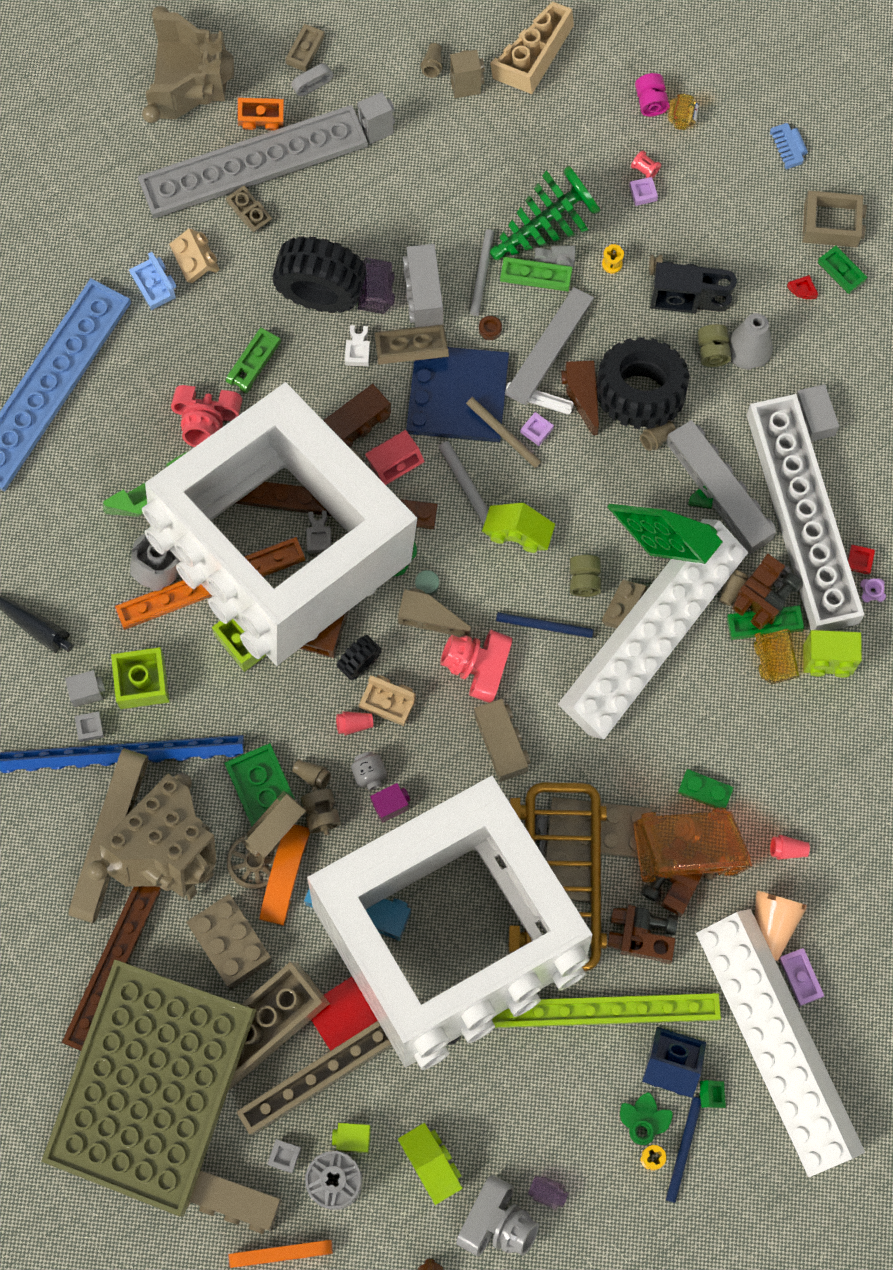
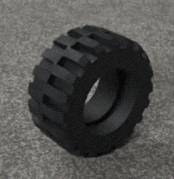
M300 236L296 239H289L281 246L272 280L276 290L282 293L283 297L292 300L297 305L300 304L305 308L316 309V311L320 312L328 311V313H335L338 311L341 313L351 310L358 304L366 277V267L363 260L357 254L352 253V250L347 247H342L339 243H333L324 238L317 239L311 236L309 238Z
M638 337L637 340L630 338L624 340L623 344L620 342L612 346V349H609L604 354V358L599 365L596 391L597 400L601 403L600 407L605 413L609 412L610 418L614 421L619 420L620 424L626 427L632 425L634 429H641V427L652 429L655 428V425L660 427L667 424L668 420H673L681 412L689 385V370L685 360L680 358L681 355L675 349L671 350L669 344L665 342L661 344L657 339L653 338L651 340H645V337ZM632 376H644L655 380L661 387L649 391L638 390L629 386L624 379Z

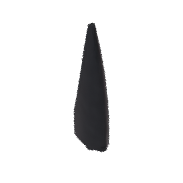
M0 595V609L36 641L55 654L60 647L67 652L73 649L74 644L67 640L70 636L67 631L25 606Z

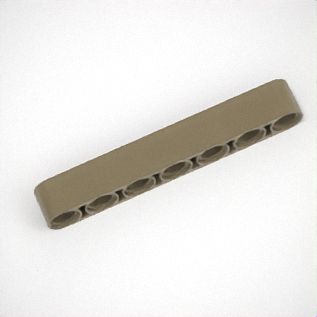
M123 749L119 755L68 913L70 917L95 923L99 915L111 876L107 872L103 880L93 881L87 875V867L91 862L102 859L99 844L133 810L148 765L149 757L147 755L128 749Z

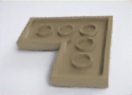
M552 797L551 810L591 811V801ZM601 803V806H606L607 809L606 821H601V854L647 859L652 808ZM550 815L548 835L591 836V816ZM548 840L546 861H591V841ZM550 866L562 886L591 887V866ZM565 891L571 901L591 903V892Z

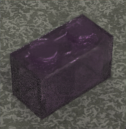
M365 258L363 262L366 267V277L358 302V310L384 314L393 306L395 301V294L392 293V284L394 282L392 262Z

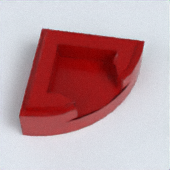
M810 275L790 281L787 284L788 289L799 298L816 299L819 295Z

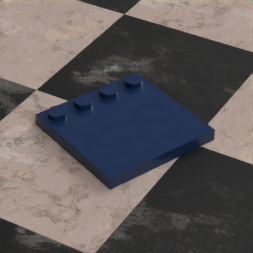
M448 347L449 357L414 361L406 427L408 434L489 442L501 441V436L466 403L473 397L502 424L509 352Z

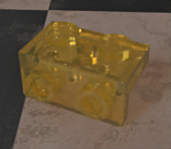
M784 629L766 635L761 633L755 634L754 649L757 656H760L761 664L758 668L762 679H765L770 684H776L800 677L790 630Z

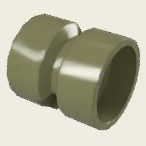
M711 324L700 328L697 335L698 344L701 347L699 351L701 364L706 367H719L728 364L731 361V351L728 345V328L721 324Z
M577 555L570 558V574L573 576L570 580V594L578 597L599 595L601 593V578L598 575L601 574V559L594 555Z

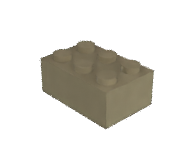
M230 894L186 922L230 990L273 962L271 956Z

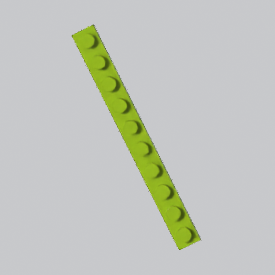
M719 993L541 999L535 1007L519 1016L514 1017L508 1008L491 1020L495 1028L720 1021L721 1016Z

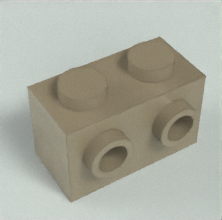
M463 50L460 53L450 54V81L454 98L481 94V85L485 84L483 75L485 66L483 58H479L477 50Z

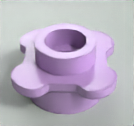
M879 578L863 579L860 583V586L863 588L862 600L864 602H870V600L884 601L886 595L883 593L884 581Z

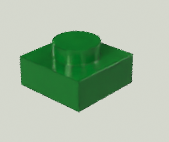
M700 1081L701 1108H726L724 1081Z

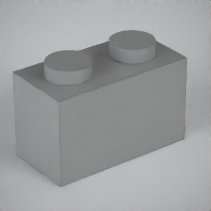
M383 92L358 102L359 123L369 144L394 134L393 124H395V119L392 113L395 111L394 105L390 99H386Z
M823 384L798 390L797 398L811 442L835 436L839 429V424L826 385Z

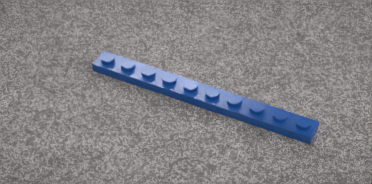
M244 735L0 752V771L2 773H10L17 769L36 771L45 767L57 770L73 765L78 768H84L90 764L110 766L118 761L123 749L147 755L151 762H161L172 758L183 761L190 757L209 759L215 755L235 757L244 753Z

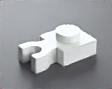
M350 325L352 340H346L345 365L369 366L370 341H365L368 336V326H363V332L356 334L355 325Z

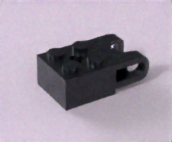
M669 261L657 262L652 283L650 309L696 314L697 309L717 312L726 311L731 305V294L735 290L737 278L729 270L698 267L695 264L679 265ZM722 279H727L730 285H718V282ZM723 296L725 302L719 303L715 300V297Z

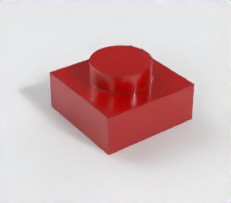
M851 544L847 558L851 571L869 575L875 550Z

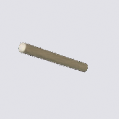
M473 397L468 400L466 404L535 469L542 461Z

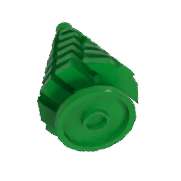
M570 166L563 170L565 177L572 187L566 194L562 192L548 171L544 172L542 177L558 200L552 203L540 184L537 183L534 190L547 208L541 212L529 195L525 201L536 217L530 220L520 207L517 214L524 225L518 228L513 219H511L508 226L513 234L508 237L504 231L500 235L502 242L490 249L493 259L498 261L507 252H510L512 256L519 254L516 246L520 243L526 251L532 250L533 247L527 240L531 235L540 247L547 245L538 232L542 227L545 228L554 242L561 240L549 223L554 218L568 237L575 236L561 215L565 210L582 233L589 231L573 205L582 201L592 214H597L601 210Z

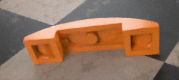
M294 824L280 840L266 887L259 920L281 926L285 925L295 881L310 836L309 828Z

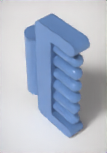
M788 123L771 128L770 135L775 139L776 147L780 148L778 152L782 153L780 156L785 163L784 168L789 169L803 164V156L808 151L798 128L791 130Z

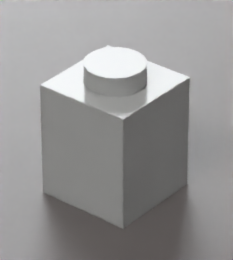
M94 670L65 678L70 701L74 707L103 700L102 691H105V685L102 676L98 677Z

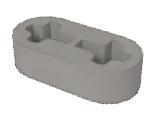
M322 63L297 76L292 81L291 86L298 96H304L327 84L332 79L333 72L326 63Z

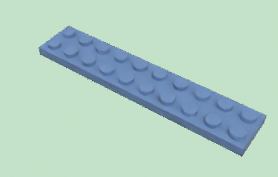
M90 278L1 409L0 489L4 492L130 306L131 300L128 297Z

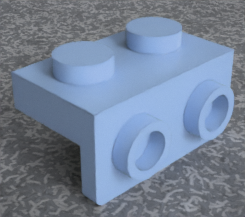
M153 252L148 253L149 260L129 269V272L148 306L153 310L175 299L174 289L177 287L171 275L166 276L164 273L166 268L161 258H156Z

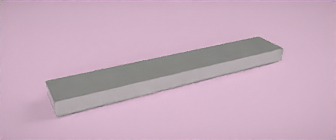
M573 287L507 388L506 396L527 405L593 303V296Z

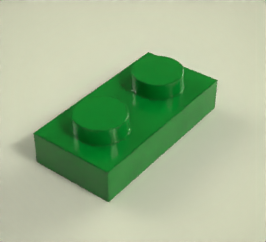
M836 245L821 256L817 262L848 294H851L867 280V276Z
M687 769L677 794L724 812L734 787Z

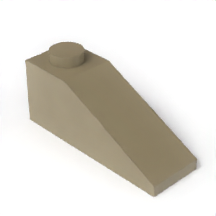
M416 588L404 589L398 614V624L459 637L471 635V627L429 594H425L423 590Z

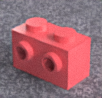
M406 430L365 454L371 469L385 485L425 462L419 447Z

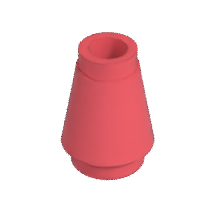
M342 711V714H337L336 725L338 734L344 733L346 736L373 728L372 713Z
M784 835L773 837L771 840V856L776 857L778 860L802 858L809 855L810 845L808 842Z

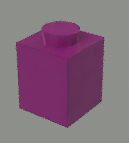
M398 783L370 796L371 803L382 823L409 810L408 802L411 799L406 789H400Z

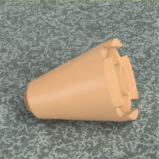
M757 890L755 919L774 959L778 961L805 913L807 905Z

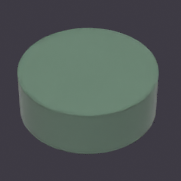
M422 571L415 578L416 589L423 590L425 594L433 595L439 588V578L433 571Z

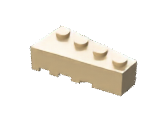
M552 1L533 20V24L527 30L524 29L519 34V38L503 50L504 53L498 59L495 58L490 62L493 79L533 94L574 26L572 9Z

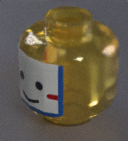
M678 94L676 98L670 101L667 118L670 123L674 124L675 129L687 130V127L693 126L696 123L699 105L693 96Z

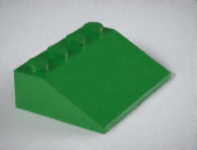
M609 504L607 506L650 556L706 564L723 543L717 535V530L710 524H704L664 509Z

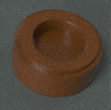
M486 316L479 322V334L482 338L495 340L501 335L502 323L497 317Z

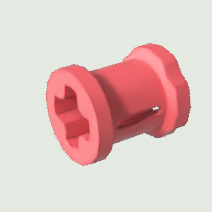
M640 151L631 163V168L638 169L646 175V178L652 177L653 179L660 170L661 163L654 162L646 156L645 151Z

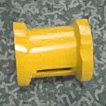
M611 244L603 252L602 267L606 272L614 274L622 268L624 251L619 245Z
M651 1145L642 1151L640 1160L644 1168L654 1171L665 1164L666 1153L662 1147ZM649 1151L653 1154H659L657 1165L654 1162L649 1163L647 1161V1158L650 1156Z

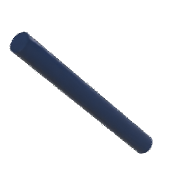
M497 612L496 622L592 638L594 630Z
M693 1097L665 1199L672 1203H676L701 1109V1099Z

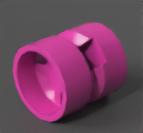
M649 73L636 80L635 88L639 98L641 113L648 117L665 113L670 105L667 93L665 92L663 76L658 73Z

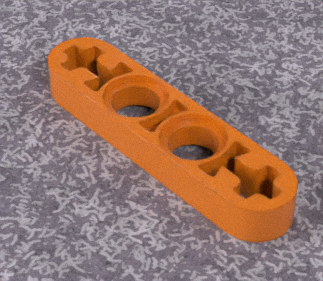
M332 1240L228 1254L229 1268L333 1254Z

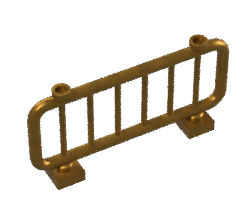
M537 783L530 787L526 793L525 805H520L521 798H510L512 808L520 820H525V828L533 841H591V861H547L549 866H591V887L562 886L565 891L591 892V912H579L581 917H591V933L593 934L591 939V956L588 963L582 967L584 971H589L599 963L601 948H607V933H601V821H606L607 809L606 806H601L600 794L590 784ZM542 792L586 793L591 799V811L535 810V798L537 794ZM535 815L591 816V836L535 835ZM509 926V953H513L520 949V947L532 942L525 928L524 932H520V926Z

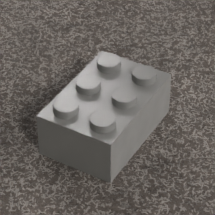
M435 244L407 247V256H403L404 280L406 281L410 323H414L415 328L443 325V304Z

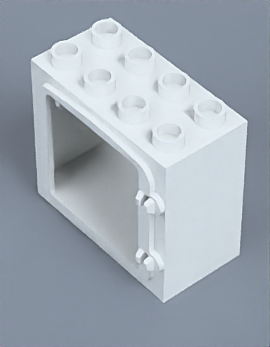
M286 382L145 482L147 504L142 507V512L150 524V527L145 530V535L150 544L162 555L170 550L180 561L176 565V569L185 583L192 589L202 584L212 595L208 599V604L217 618L225 624L234 619L245 631L240 635V638L250 654L257 659L266 654L276 666L307 642L316 639L320 632L365 597L374 594L378 587L411 563L417 517ZM286 468L348 533L274 589L211 520L275 473Z
M493 776L484 779L307 877L315 913L405 1068L416 1061L421 1070L438 1064L449 1055L446 1045L452 1040L464 1035L468 1043L475 1042L495 1028L491 1019L497 1014L509 1008L514 1017L519 1016L535 1007L541 1001L537 993L542 988L554 982L559 990H564L577 983L586 975L582 967L589 961L587 955L593 934ZM476 850L531 937L532 942L421 1005L365 909L469 851ZM496 857H500V861L504 866V869L500 868L499 864L495 860ZM539 922L541 923V927L545 932L544 935L541 934L540 930L536 926V924Z

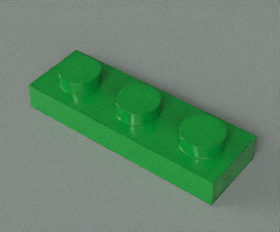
M800 605L783 607L782 612L773 624L768 623L761 630L751 623L752 618L756 614L753 611L746 612L743 616L734 613L727 614L726 617L730 640L802 632L804 630Z

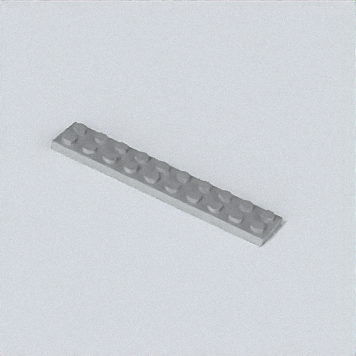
M349 105L140 175L138 180L154 219L235 192L244 185L249 187L368 147V142L353 106Z

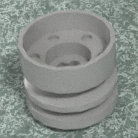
M329 1151L317 1156L310 1163L305 1175L306 1189L310 1198L319 1206L329 1210H342L352 1205L359 1197L363 1187L362 1173L358 1164L349 1155L339 1151ZM332 1173L334 1176L340 1175L337 1187L327 1185L329 1174Z

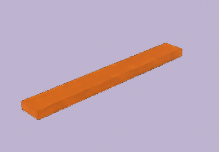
M297 537L245 556L247 561L262 577L306 561ZM182 580L163 587L160 591H153L116 605L115 608L123 629L126 630L212 597V595L202 584L192 589Z

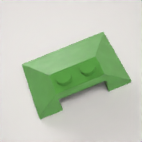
M187 452L168 462L166 464V467L171 465L173 462H175L177 459L182 457ZM145 483L128 493L123 489L104 500L103 511L105 514L142 516V507L147 504Z

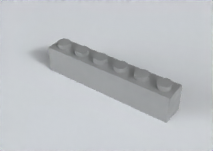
M690 420L669 433L666 441L667 446L706 497L713 498L712 506L741 545L748 551V554H752L772 541L776 533L774 523L769 518H765L759 503L755 499H751L747 494L744 483L740 480L737 481L731 466L727 462L722 461L716 446L712 443L710 444L705 438L703 429Z

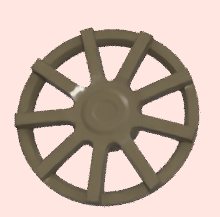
M242 836L229 849L227 855L228 872L232 879L242 887L248 889L264 888L267 886L268 880L260 883L259 871L262 870L270 876L271 872L265 867V864H273L274 859H266L261 854L256 857L247 848L248 853L246 855L234 851L240 842H243L245 846L246 841L244 836ZM278 843L270 852H272L274 849H278ZM232 855L244 859V862L231 866ZM246 867L247 870L241 879L233 872ZM251 872L255 874L256 884L245 883Z

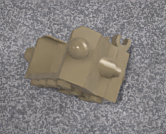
M164 6L155 7L152 11L158 39L154 84H151L150 89L146 91L148 105L142 111L143 119L148 123H155L159 119H177L200 104L207 105L211 101H225L227 81L233 79L235 73L234 56L226 50L223 32L219 31L218 34H210V30L196 28L180 14L169 12Z
M179 773L174 777L167 774L99 844L102 859L91 862L87 867V875L91 880L101 881L108 872L110 876L125 887L156 886L165 891L173 890L181 897L187 896V900H192L197 894L195 885L203 882L207 883L214 876L213 869L217 861L214 835L209 832L210 828L195 816L190 793L192 786L190 776L185 773Z

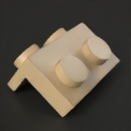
M190 228L169 245L186 281L194 283L206 272L212 271L216 273L220 269L216 263L217 258L207 244V237L202 232Z
M370 675L368 679L369 684L359 703V708L405 726L416 702V694L413 693V689L402 684L399 687L391 684L388 678L377 675V677Z

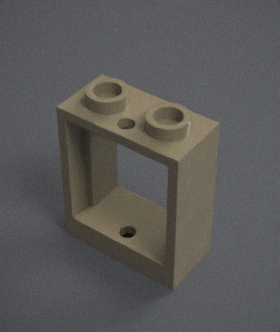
M808 190L804 202L802 243L858 247L860 239H864L866 225H862V218L865 219L867 205L863 204V195ZM817 206L855 209L854 231L816 227Z
M283 791L244 835L246 848L256 857L261 854L265 858L306 810L289 794Z

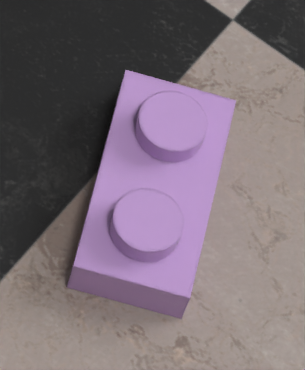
M804 948L779 958L799 1007L824 997Z

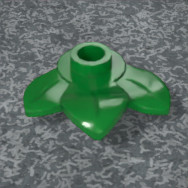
M647 1092L636 1101L634 1106L622 1103L620 1119L629 1129L630 1138L634 1143L647 1145L653 1141L655 1135L664 1133L669 1128L672 1121V1111H657V1105L653 1096ZM639 1127L646 1129L647 1134L645 1137L638 1135L637 1130Z

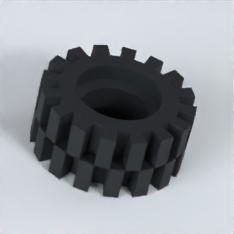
M364 635L362 638L357 639L356 643H352L350 648L345 650L346 652L341 655V659L338 660L336 666L352 681L357 679L359 675L364 674V671L368 670L369 666L375 663V660L382 652V648L368 635Z

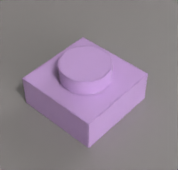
M652 177L630 182L629 188L635 206L657 201L658 195Z
M535 412L521 428L520 433L540 446L552 432L554 425Z

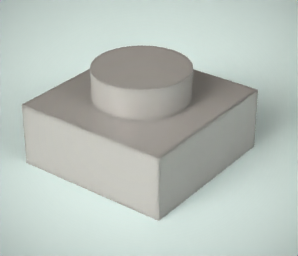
M99 711L75 716L77 735L80 742L104 738Z
M276 1139L267 1165L293 1174L301 1147Z

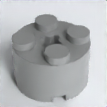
M143 534L133 544L130 574L141 585L149 587L154 591H160L163 587L175 581L178 576L176 565L180 561L170 550L163 555L158 553L150 544L146 535Z

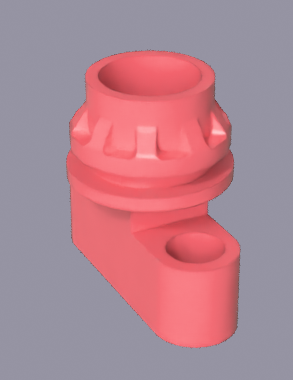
M180 385L176 387L171 409L176 414L182 415L180 426L183 431V440L188 445L196 447L221 429L223 421H232L239 416L243 401L240 394L221 390L219 400L212 401V395L209 393L205 394L203 399H195V386Z
M490 630L483 648H480V639L478 638L472 640L467 635L463 637L451 635L444 647L440 665L447 667L453 675H459L460 673V678L464 680L469 674H473L474 678L469 696L490 703L496 696L512 644V637Z

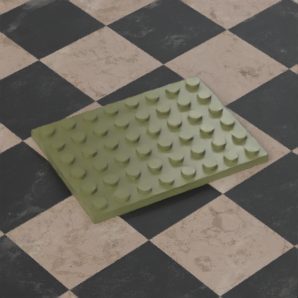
M114 960L41 1162L179 1217H184L256 1009L125 962Z

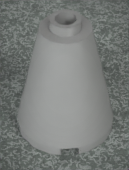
M754 313L749 315L729 335L728 345L731 351V362L737 367L751 370L752 368L764 366L770 360L773 352V343L769 322L762 314Z

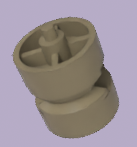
M313 787V792L300 798L302 807L306 810L305 813L309 814L306 818L310 833L324 832L325 836L330 835L329 830L341 825L338 810L333 808L336 803L332 790H317V787Z

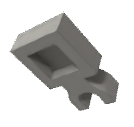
M552 246L551 250L535 248V261L574 267L575 246Z
M322 511V519L315 520L313 512H308L309 522L313 527L306 528L308 554L322 553L332 545L330 526L324 527L327 523V511Z

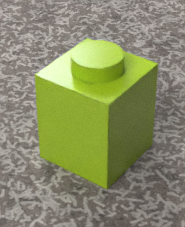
M338 1123V1129H333L332 1145H336V1150L339 1152L369 1154L371 1126Z

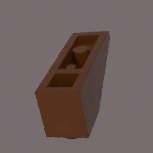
M594 360L566 362L565 370H561V384L566 385L568 397L574 402L575 408L591 434L598 435L599 420Z

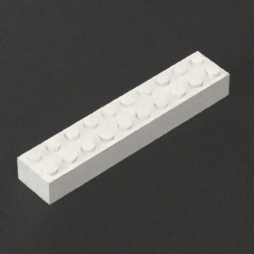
M797 394L752 403L746 416L793 573L803 584L799 589L810 629L831 631L857 625L864 617L863 608Z
M701 520L702 523L713 526L718 532L717 535L723 541L707 563L702 564L671 559L558 703L589 736L600 739L606 738L748 554V551L720 520Z
M747 909L736 912L697 932L696 935L808 1177L865 1153L752 910Z

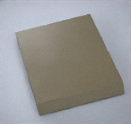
M444 325L374 333L378 365L449 357Z

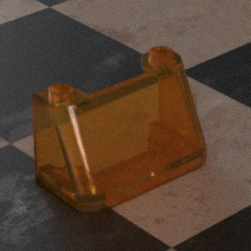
M727 808L713 809L712 812L661 816H657L656 812L641 814V818L633 823L642 882L656 881V876L671 878L675 875L715 872L718 875L737 876L752 867L751 857L733 813L727 811Z

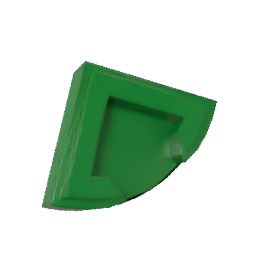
M698 489L690 496L688 505L712 509L713 498H707L703 491Z

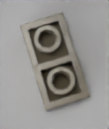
M245 185L226 197V202L253 233L272 220L259 200L256 201Z

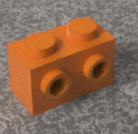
M238 98V126H242V129L255 130L257 126L265 127V130L274 131L279 129V127H283L284 99Z

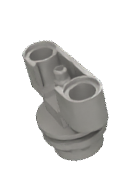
M492 1174L486 1180L458 1235L456 1244L479 1257L484 1252L492 1234H494V1248L502 1249L506 1253L516 1252L524 1256L536 1239L539 1223L533 1221L529 1213L523 1209L520 1210V1207L516 1204L511 1205L505 1212L512 1197L514 1186Z

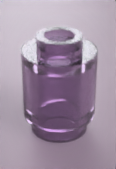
M535 1175L528 1195L533 1197V1201L557 1210L558 1206L564 1207L569 1192L565 1191L566 1185L544 1175L542 1177Z

